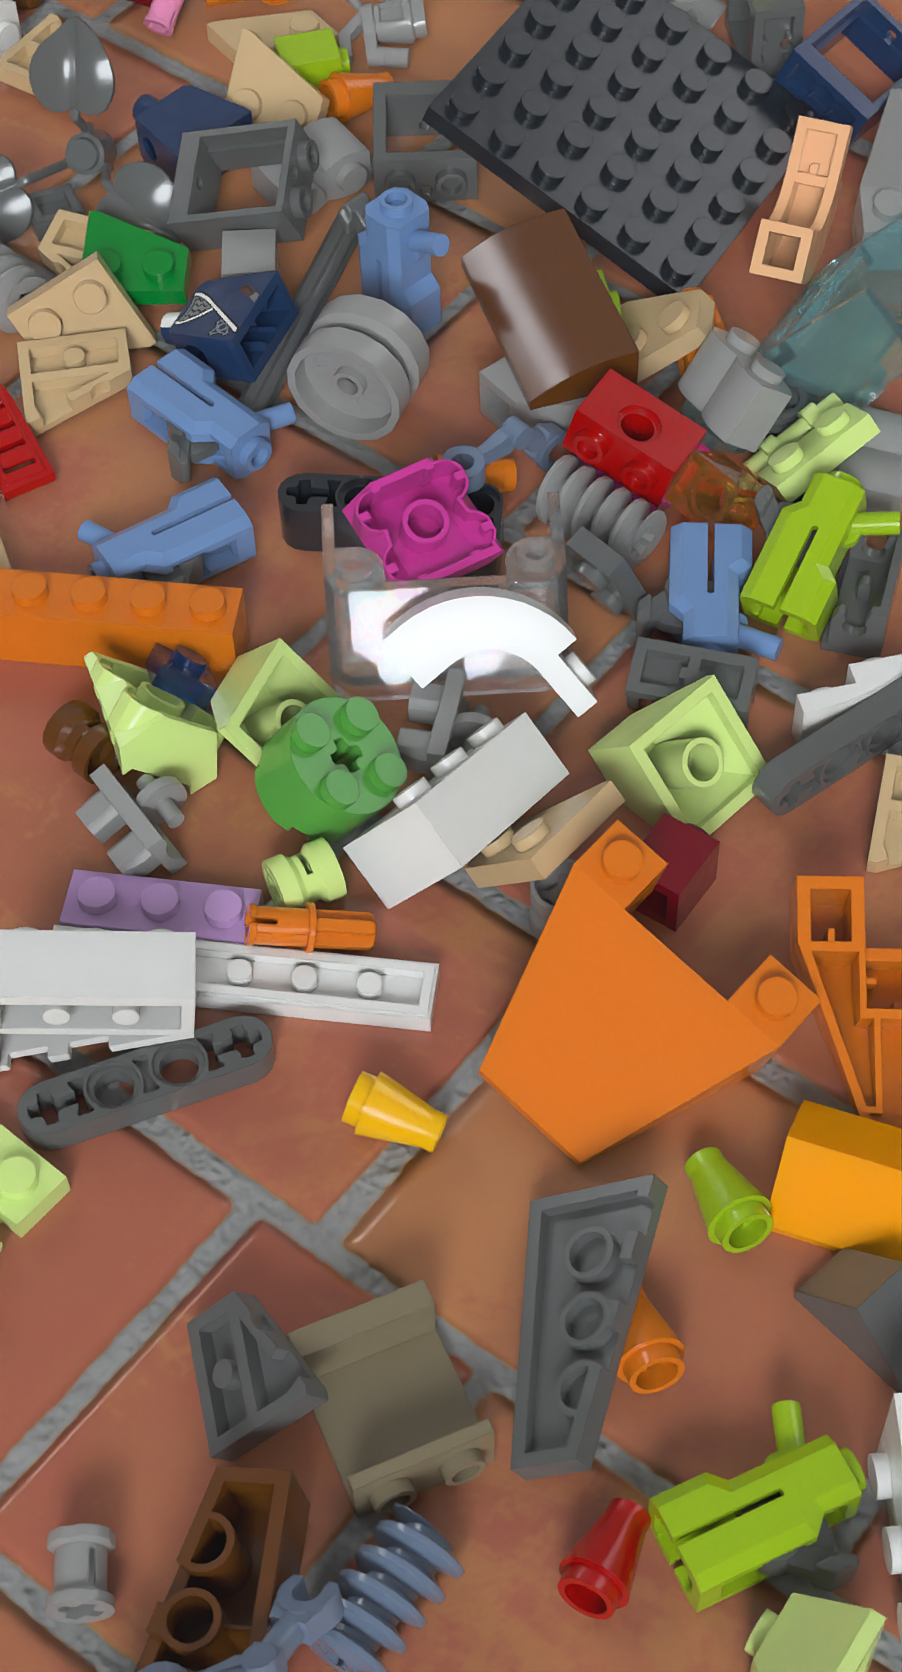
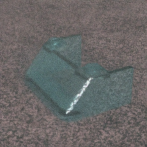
M902 216L848 249L824 267L761 342L758 351L764 358L774 362L785 372L786 375L783 381L786 385L821 398H826L833 392L841 399L843 404L856 402L859 407H863L880 396L887 388L886 384L902 376Z

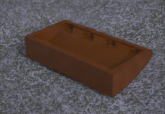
M564 208L515 224L491 236L461 257V266L530 410L587 397L610 368L637 385L639 350Z

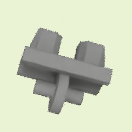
M449 667L445 684L429 683L422 689L416 681L413 682L408 704L409 722L433 725L432 731L402 727L400 728L396 744L407 770L426 773L428 781L435 777L430 770L434 764L460 746L465 752L469 751L472 746L466 739L492 720L489 717V708L484 705H475L472 712H468L469 701L463 696L468 677L466 669Z
M102 764L89 775L100 790L92 795L75 813L101 843L106 842L124 825L127 824L132 831L107 851V855L124 875L144 877L160 864L174 875L188 863L158 826L165 822L169 828H176L185 819L180 810L186 802L187 791L179 779L174 776H163L155 779L151 774H144L136 782V786L140 790L136 797L126 785H121L105 764Z

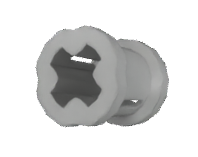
M81 1523L61 1526L49 1532L47 1535V1549L54 1555L53 1594L49 1595L45 1600V1613L47 1617L63 1623L80 1624L105 1620L115 1613L116 1600L114 1595L108 1592V1554L112 1553L116 1548V1534L111 1532L110 1528L98 1524Z

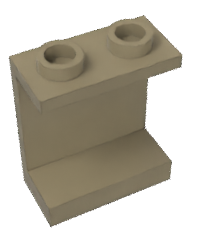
M424 1279L287 1333L289 1341L327 1389L329 1400L312 1410L357 1519L374 1511L377 1515L381 1516L392 1514V1507L395 1502L407 1507L416 1499L417 1493L443 1482L448 1486H457L469 1482L479 1476L486 1469L488 1463L495 1461L494 1430L488 1418L479 1422L436 1329L435 1303Z

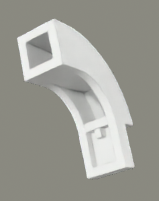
M469 587L451 590L428 598L413 606L382 631V643L422 689L458 659L478 651L500 650L518 655L531 663L578 717L597 702L593 690L589 687L596 680L594 674L574 651L565 658L561 654L564 649L577 639L572 628L550 608L520 593L492 587Z

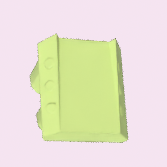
M93 651L84 656L122 775L134 769L158 777L174 776L182 784L188 786L190 795L217 778V750L225 737L217 731L214 716L198 707L200 699L193 691L182 685L178 679Z

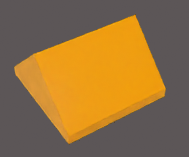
M803 1099L786 1138L770 1199L772 1207L770 1215L774 1222L771 1231L836 1252L841 1251L843 1248H849L902 1261V1129Z

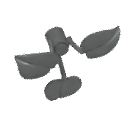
M79 16L70 17L38 46L30 62L29 81L33 93L45 108L52 112L70 110V118L81 129V133L69 139L65 148V159L18 179L12 161L7 156L0 154V241L2 243L13 241L22 236L30 226L34 212L33 202L23 187L65 169L72 168L75 172L82 175H90L101 171V185L108 194L100 200L96 211L141 229L153 231L154 234L179 244L182 241L167 224L174 182L162 168L146 161L132 162L122 166L116 172L113 183L111 182V173L114 171L113 163L117 154L116 144L107 132L94 129L92 122H86L81 117L80 112L88 115H98L108 109L115 92L114 71L109 56L93 29Z

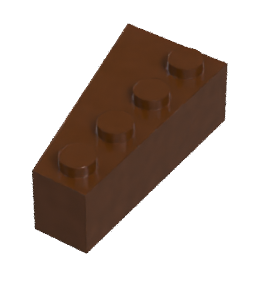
M216 1466L176 1559L180 1566L164 1603L157 1602L146 1628L149 1638L134 1672H138L152 1663L163 1661L177 1663L188 1672H198L219 1664L234 1655H242L255 1641L262 1642L272 1628L269 1615L280 1585L293 1574L300 1575L310 1503L292 1470Z

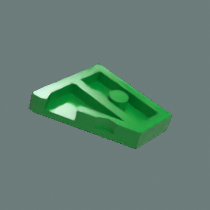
M89 211L82 260L97 251L135 305L187 304L192 269V259L188 247L102 212Z

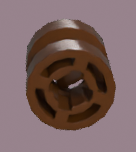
M72 700L62 705L49 719L43 732L42 742L45 749L62 761H72L71 765L74 772L85 781L95 784L89 775L102 764H105L113 774L120 769L106 722L102 723L99 713L86 702Z

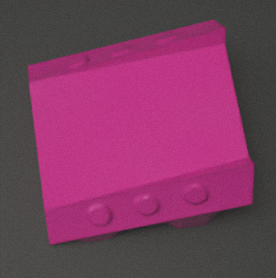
M425 458L369 483L342 510L399 600L419 596L479 569L505 553V550L496 538L497 531L490 517L478 511L467 495L469 479L464 469L453 460Z

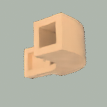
M799 115L781 192L770 218H761L749 273L799 284H806L811 279L825 247L843 185L841 177L853 132L852 126Z

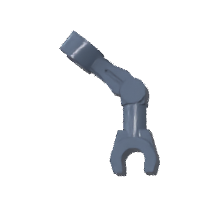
M511 416L505 420L501 428L479 447L455 446L448 449L441 459L453 460L466 470L465 473L469 479L467 494L479 490L484 485L486 466L501 457L509 455L515 448L522 450L531 462L544 472H548L554 464L549 459V455L555 446L563 442L567 432L553 422L537 423L533 428L517 416Z
M293 1574L280 1585L277 1591V1597L269 1615L272 1628L262 1642L255 1641L242 1655H234L219 1664L198 1672H288L287 1662L301 1643L312 1645L341 1621L344 1605L338 1583L328 1581L322 1592L316 1598L310 1600L304 1577ZM163 1661L152 1663L138 1672L188 1671L177 1663Z

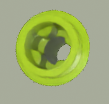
M707 1147L694 1153L687 1160L684 1171L692 1183L709 1239L715 1244L722 1245L730 1253L750 1250L764 1241L770 1234L774 1223L770 1215L771 1202L726 1160L720 1149Z

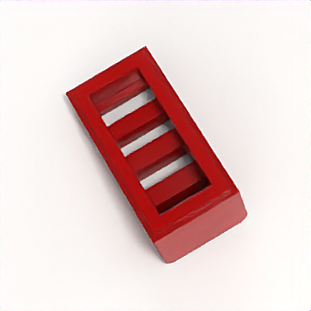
M0 384V495L4 501H8L56 481V476L13 398L4 385ZM30 461L31 463L10 473L5 474L4 472L5 470L22 464L24 462Z

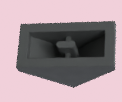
M843 1248L795 1291L794 1298L897 1393H902V1261Z

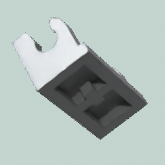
M902 529L900 535H888L885 548L879 550L868 547L866 545L867 536H861L858 543L850 548L849 556H844L837 580L839 600L825 627L820 649L867 659L881 657L902 569Z
M638 636L625 688L627 706L640 709L642 699L658 701L705 676L715 675L745 728H748L751 703H754L757 690L759 658Z

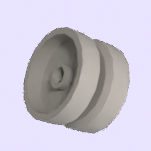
M362 294L342 295L324 306L309 334L303 339L287 368L288 388L298 406L315 423L335 435L357 441L377 440L393 431L410 399L430 367L429 347L420 329L404 312L389 303Z

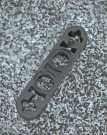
M902 677L773 758L756 776L752 785V794L776 816L785 815L902 740Z
M247 1015L231 1017L194 1030V1038L149 1045L39 1082L26 1090L20 1097L17 1106L18 1119L23 1134L28 1143L37 1149L46 1151L59 1150L255 1083L266 1077L274 1065L275 1053L271 1030L265 1022L256 1017ZM246 1041L247 1046L253 1049L254 1055L242 1058L241 1054L235 1050L234 1045ZM214 1050L219 1069L211 1071L207 1052ZM175 1060H190L199 1067L197 1074L185 1083H170L161 1076L165 1067ZM111 1082H126L134 1088L132 1096L121 1105H104L97 1100L99 1091ZM84 1094L89 1113L81 1115L76 1097ZM54 1107L58 1113L59 1121L46 1125L41 1111Z

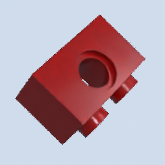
M610 368L576 409L561 446L577 455L582 461L591 464L616 480L630 492L639 495L658 508L691 465L707 430Z

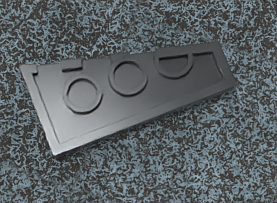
M655 1174L530 1200L510 1466L513 1472L525 1480L591 1470L668 1186Z

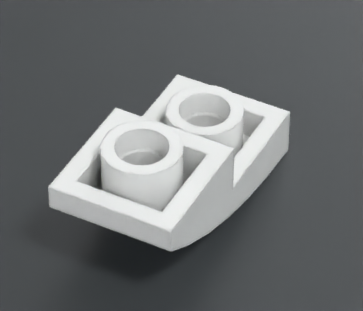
M902 654L884 658L872 657L862 662L849 664L845 685L820 687L811 692L797 694L791 732L795 744L902 677Z

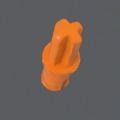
M306 902L304 908L257 906L256 904L249 903L246 907L244 927H249V931L244 932L245 946L301 947L305 953H312L314 948L368 951L374 946L377 929L374 915L370 912L316 909L314 902Z

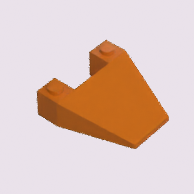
M618 819L573 864L477 1073L577 1166L596 1158L759 1071L822 1001L771 954L727 1001L630 915L653 891L668 863Z
M797 875L789 894L791 963L798 979L822 1000L812 1013L855 1115L902 1129V949L866 948L864 876Z

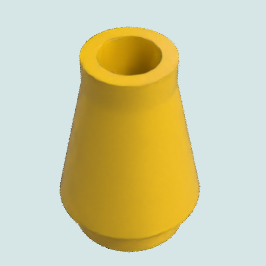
M362 1071L350 1094L341 1121L356 1127L355 1135L419 1147L433 1153L441 1138L449 1115L436 1110L381 1071L377 1077Z

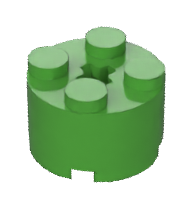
M359 696L352 697L351 699L324 697L305 705L265 742L261 749L263 752L260 764L255 768L256 790L261 803L270 817L287 831L294 827L300 832L309 835L310 837L306 839L307 841L322 837L328 843L346 838L388 805L395 797L399 787L407 779L406 765L401 759L398 746L391 732L379 719V714L374 704Z

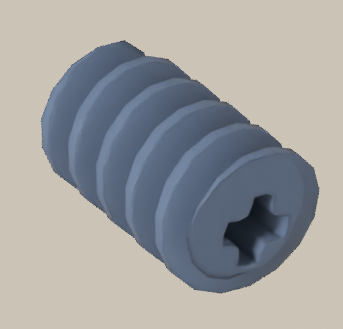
M395 1502L392 1507L396 1521L381 1520L373 1531L378 1546L371 1544L361 1545L354 1555L360 1572L352 1569H342L335 1579V1583H338L344 1605L341 1621L315 1643L308 1645L323 1662L337 1672H388L376 1652L380 1647L403 1655L408 1646L395 1628L397 1624L401 1621L422 1629L427 1623L425 1617L415 1604L416 1599L420 1596L441 1604L446 1598V1595L434 1579L435 1574L441 1572L459 1580L465 1572L452 1553L453 1549L448 1541L423 1517Z

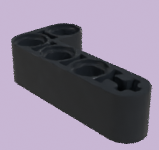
M301 473L287 477L277 490L282 538L287 545L303 551L369 554L342 510L369 483L382 477ZM484 483L479 490L467 495L478 511L490 517L497 531L496 538L503 547V496L498 488L489 483ZM502 555L479 569L447 582L448 590L469 587L498 588Z

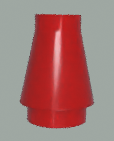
M618 1497L612 1499L605 1513L560 1562L559 1573L561 1578L557 1585L558 1592L563 1600L576 1611L595 1619H609L613 1616L616 1609L623 1608L628 1604L644 1537L651 1525V1517L642 1506L626 1498Z

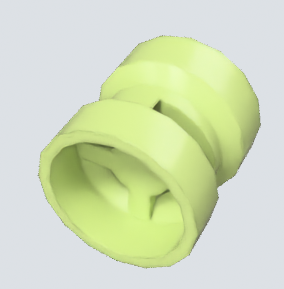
M322 837L303 844L298 854L290 857L278 854L262 861L263 876L276 907L304 908L306 902L321 900L325 903H331L345 897L347 894L346 883L338 860L329 843Z

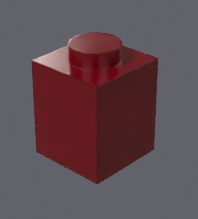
M664 813L643 839V842L667 862L668 865L653 891L635 910L676 932L716 880L720 841L710 837L701 827L691 823L685 824Z

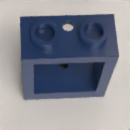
M852 0L793 49L774 80L797 99L806 102L818 119L852 126L853 132L849 144L850 147L881 120L890 90L902 89V25L876 0ZM890 30L896 34V38L891 35ZM845 36L895 83L873 103L823 56Z

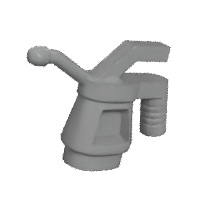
M346 0L358 12L339 32L340 47H346L350 65L354 64L351 43L362 33L364 35L368 67L409 69L411 63L410 48L378 47V43L413 44L418 38L428 37L423 0H386L372 5V3L362 4L359 0Z

